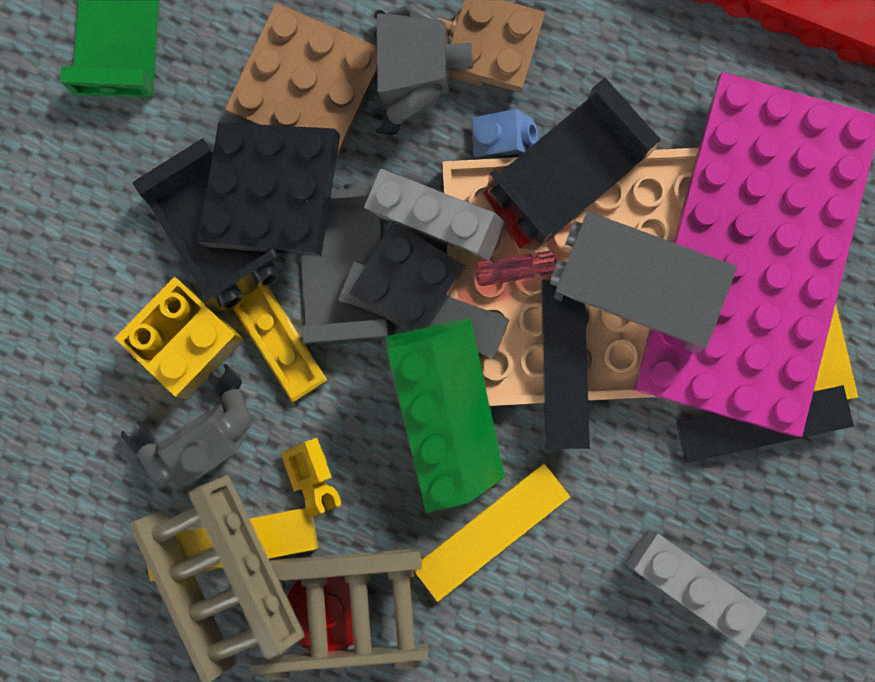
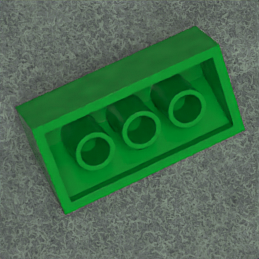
M471 318L386 336L387 352L426 513L470 503L505 478Z

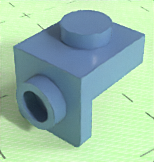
M517 109L473 117V157L476 159H494L516 154L520 156L538 141V130L534 120Z

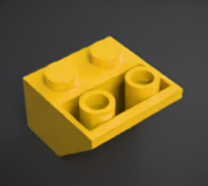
M176 277L115 337L175 397L188 399L208 378L209 374L214 372L244 340L211 307Z

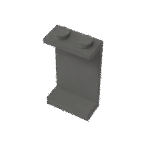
M353 182L345 184L344 189L332 190L322 257L301 255L306 326H302L303 343L308 347L386 340V336H389L388 319L339 301L353 261L366 266L381 242L380 217L364 208L372 187H368L367 183Z
M590 211L586 212L582 223L574 220L565 245L573 248L567 263L558 260L549 283L557 287L554 299L561 301L563 296L674 337L684 341L682 348L695 353H700L707 349L738 266Z

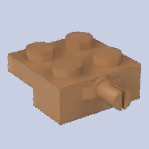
M464 0L461 11L453 22L438 18V20L445 22L449 44L472 43L473 69L449 70V77L481 87L484 82L522 93L545 12L505 0Z

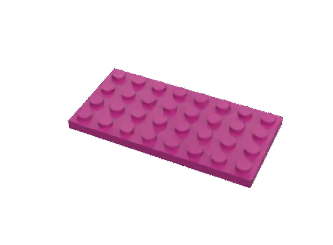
M721 72L715 85L673 243L738 267L707 349L700 353H695L682 348L684 341L649 329L633 388L634 391L794 437H802L875 149V114Z

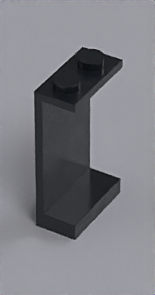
M603 78L592 88L588 99L501 172L494 169L489 174L487 185L491 186V188L487 192L500 209L504 210L508 207L518 218L515 225L527 240L531 242L535 239L542 246L647 158L658 146L661 139L606 78Z

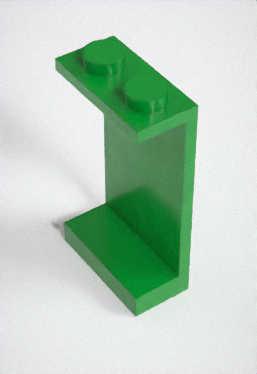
M78 0L74 66H61L60 83L73 95L153 98L160 0Z

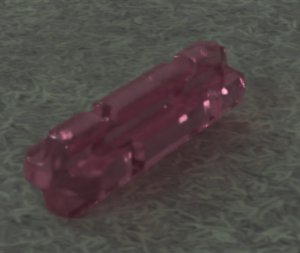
M554 251L537 253L536 257L527 254L498 259L497 263L494 264L492 260L479 262L475 265L476 281L479 286L495 284L496 280L505 283L534 278L535 274L538 273L540 276L552 275L557 265V258Z

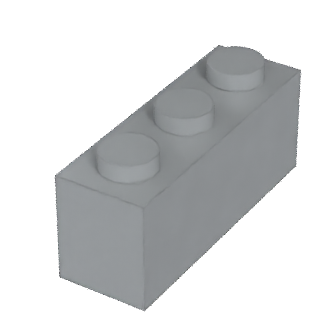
M381 168L364 206L365 209L382 219L394 222L397 225L486 261H490L505 225V222L492 211Z
M647 530L625 563V565L741 647H744L767 610L663 536L651 530Z

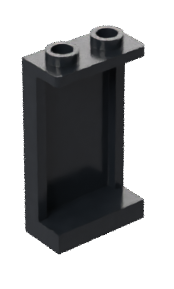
M202 138L132 183L139 195L151 207L203 293L201 296L205 303L216 313H219L222 310L227 311L237 307L243 302L244 296L256 288H264L273 284L280 277V273L288 268L274 249L269 252L205 247L198 243L213 151Z

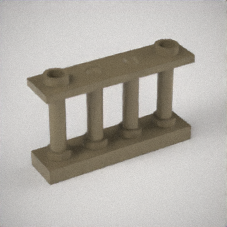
M229 475L189 492L188 494L194 507L169 520L164 509L129 524L201 682H211L236 665L232 656L236 653L259 644L267 660L281 654L305 636ZM202 522L213 547L187 559L176 535ZM221 563L232 587L205 599L195 575ZM240 603L251 628L224 639L213 615Z
M421 548L269 560L282 588L285 587V580L301 579L302 586L306 587L310 653L285 655V652H282L267 660L265 657H258L250 665L251 674L264 673L265 680H279L290 677V671L394 663L396 669H412L421 666L420 660H428L429 643L415 644L410 578L414 577L413 570L422 568ZM387 572L388 579H392L397 646L371 648L366 581L371 580L370 573ZM344 576L345 583H349L354 649L328 651L323 586L328 584L327 577Z

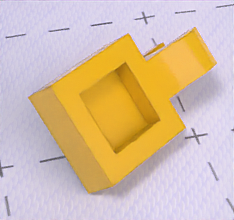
M318 438L280 452L293 490L295 492L302 489L305 497V507L311 517L325 512L322 500L327 510L341 506L338 492L324 481L332 477Z

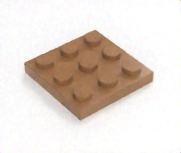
M275 3L225 110L227 114L250 124L336 129L340 134L338 159L378 73L377 46Z

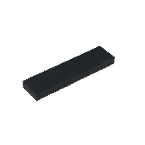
M541 280L545 449H590L585 304L563 296L561 301L554 299L557 287L549 284L550 280Z
M844 385L813 391L802 437H794L714 413L677 421L676 426L685 462L689 463L853 427L854 423Z

